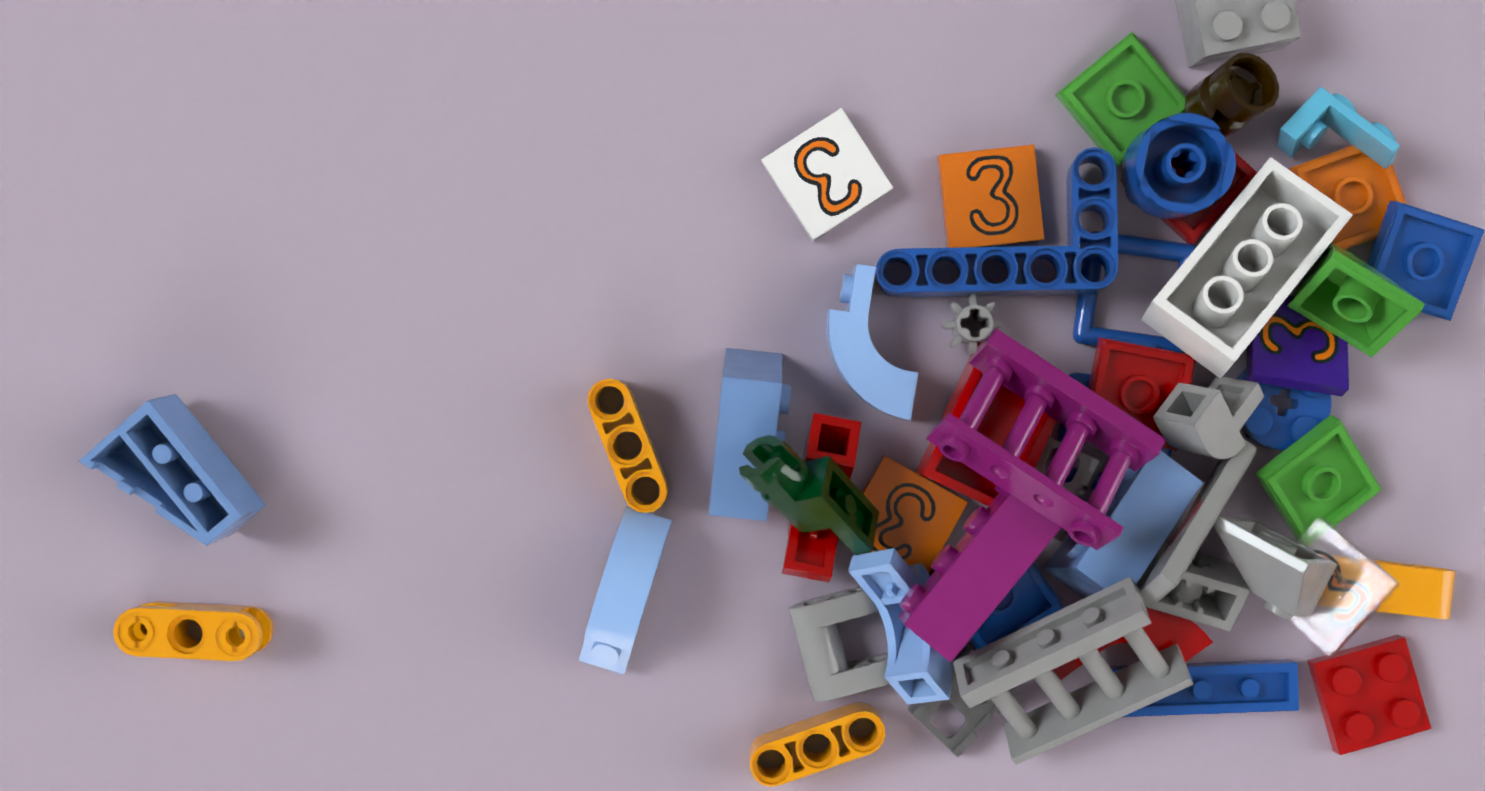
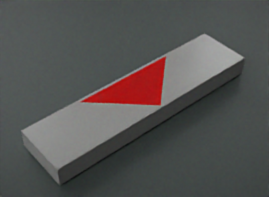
M1245 439L1246 445L1240 452L1228 459H1220L1141 588V595L1152 604L1158 603L1179 584L1257 453L1255 451L1257 448Z

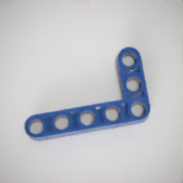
M1088 148L1076 156L1068 169L1066 177L1067 246L893 249L884 253L877 262L875 271L877 285L883 293L896 298L969 297L971 294H975L976 297L1091 295L1101 292L1113 282L1118 272L1117 168L1114 158L1104 149ZM1087 163L1098 166L1102 171L1103 181L1095 185L1084 182L1080 177L1079 167ZM1086 211L1098 213L1104 222L1103 231L1089 233L1084 230L1080 224V214ZM1091 258L1099 261L1104 267V279L1100 282H1090L1085 279L1080 269L1083 260ZM1040 259L1052 263L1056 270L1055 280L1049 283L1037 281L1031 274V263ZM991 260L1001 262L1007 269V279L998 284L989 283L982 276V265ZM948 261L956 265L959 270L958 280L948 285L937 282L932 274V269L937 263ZM901 262L907 265L911 271L910 279L905 284L898 286L887 282L883 273L889 264Z

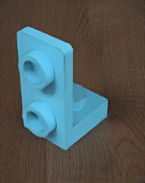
M1322 87L1280 128L1277 148L1293 158L1303 146L1308 150L1314 147L1329 127L1385 169L1394 162L1400 147L1396 142L1395 136L1387 127L1377 122L1371 124L1356 113V108L1346 97L1337 93L1332 95Z

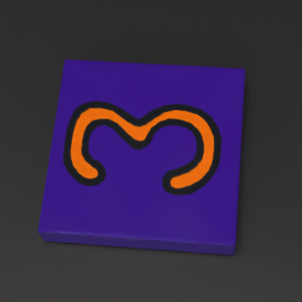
M1288 295L1247 346L1246 381L1342 397L1349 390L1348 342L1289 308L1287 305L1293 296Z

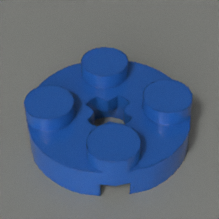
M1246 369L1237 379L1246 380ZM1259 383L1264 398L1241 429L1257 445L1285 450L1330 415L1332 397L1329 394ZM1284 389L1287 391L1288 398L1292 400L1291 408L1285 409L1283 415L1280 416L1277 415V406L1270 404V398L1272 395H1280L1281 390Z

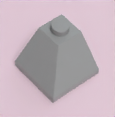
M1218 516L1214 527L1251 592L1266 600L1263 607L1273 614L1291 620L1293 616H1311L1338 564L1252 518Z

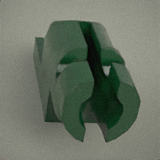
M771 435L756 438L747 444L742 454L757 468H752L749 465L739 467L740 476L756 492H761L762 499L777 508L799 532H814L830 528L855 555L872 552L879 511L830 456L804 462L786 442L780 441L776 436Z

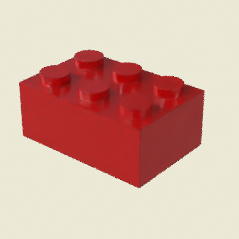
M978 342V343H977V348H978L983 342ZM973 355L969 357L940 421L948 413L959 419L979 384L983 374L980 370L969 364ZM1001 385L976 431L1002 447L1025 405L1024 399ZM1046 413L1042 414L1019 459L1035 468L1057 422ZM929 442L916 469V473L989 506L999 494L994 490L996 485L962 462H956L945 457L936 445Z

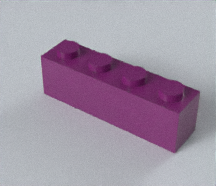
M997 485L994 490L999 494L987 508L982 505L979 506L966 520L963 529L967 533L955 547L951 544L947 545L937 555L931 565L935 572L923 586L916 583L905 594L899 604L903 609L898 616L902 623L950 663L1061 529L1060 526Z

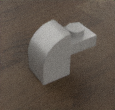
M1216 376L1208 388L1178 383L1155 413L1153 419L1163 438L1166 439V442L1172 448L1217 459H1228L1240 452L1246 445L1240 430L1264 398V394L1257 382L1222 377L1220 379Z

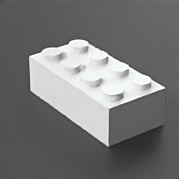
M1270 157L1153 299L1141 320L1221 379L1353 214Z

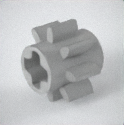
M971 294L967 299V307L964 309L955 302L948 306L955 317L953 321L942 323L941 328L952 330L955 338L951 340L950 348L957 346L959 343L966 344L969 356L974 355L977 349V343L980 341L984 342L990 336L989 334L992 329L1002 327L1004 322L993 320L990 312L995 307L994 302L987 304L985 307L977 305L975 294ZM970 313L974 314L976 322L983 323V328L977 331L974 337H970V330L961 328L960 322L969 317Z

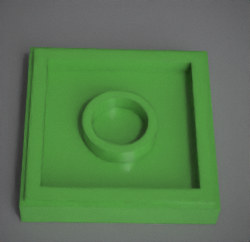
M1133 32L1128 34L1055 95L1095 145L1111 154L1115 160L1116 168L1122 164L1128 146L1140 132L1164 118L1185 112V95Z
M1329 415L1254 473L1297 542L1305 547H1309L1382 490L1343 423L1332 415Z

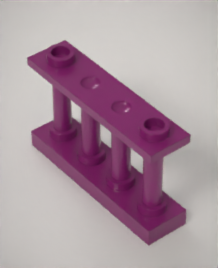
M996 328L976 349L969 364L980 370L983 376L960 418L958 419L948 413L929 432L926 439L936 445L945 457L956 462H962L1066 530L1075 542L1098 550L1119 537L1124 529L1122 525L1105 514L1127 469L1130 468L1135 472L1158 456L1166 439ZM1001 385L1025 401V405L1002 447L976 431ZM1043 413L1064 425L1068 430L1045 475L1019 459ZM1086 440L1107 453L1110 458L1088 503L1062 487Z

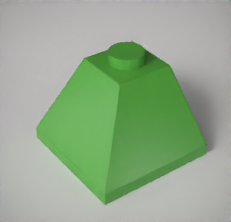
M1331 242L1304 275L1287 306L1345 340L1368 356L1373 357L1422 311L1425 304L1374 267Z

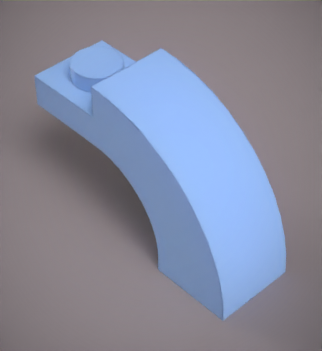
M856 264L853 267L852 275L844 274L842 279L839 302L847 303L846 311L834 309L827 311L826 337L832 361L844 383L863 402L884 414L911 421L918 372L903 370L891 365L880 356L873 346L868 330V314L876 267Z
M626 506L594 601L579 661L625 674L672 520L650 513L637 512L631 507Z
M895 548L852 556L848 572L873 601L884 623L888 644V659L884 678L907 705L950 700L953 661L950 663L906 627L898 618L899 614L903 611L899 604L905 594L916 583L923 586L930 578L922 563L907 565Z

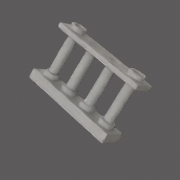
M1131 576L953 661L960 697L968 707L972 708L991 699L1008 722L1003 725L1011 760L1016 765L1194 684L1178 645L1175 644L1162 651H1158L1142 627L1151 624V620L1140 590ZM1124 636L1140 661L1113 672L1097 649ZM1079 658L1095 682L1069 693L1053 672V669ZM1034 678L1051 702L1026 713L1008 690Z

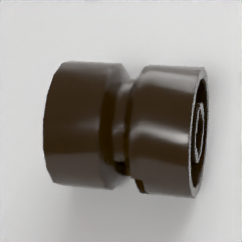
M1238 53L1190 89L1185 98L1186 113L1202 115L1214 121L1221 128L1219 131L1226 139L1275 105L1279 97V83L1276 74L1270 65L1259 56L1250 53Z

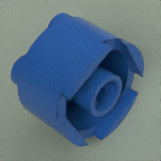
M1180 113L1158 121L1140 132L1125 152L1122 162V180L1127 199L1145 213L1162 219L1182 218L1208 208L1228 191L1233 181L1236 158L1231 143L1227 142L1224 135L1219 131L1221 128L1214 121L1202 115ZM1176 158L1177 166L1184 169V174L1180 176L1176 175V169L1171 167V161Z

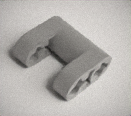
M860 586L805 600L788 608L813 701H830L890 684L884 678L888 653L847 662L837 623L878 611L873 601Z

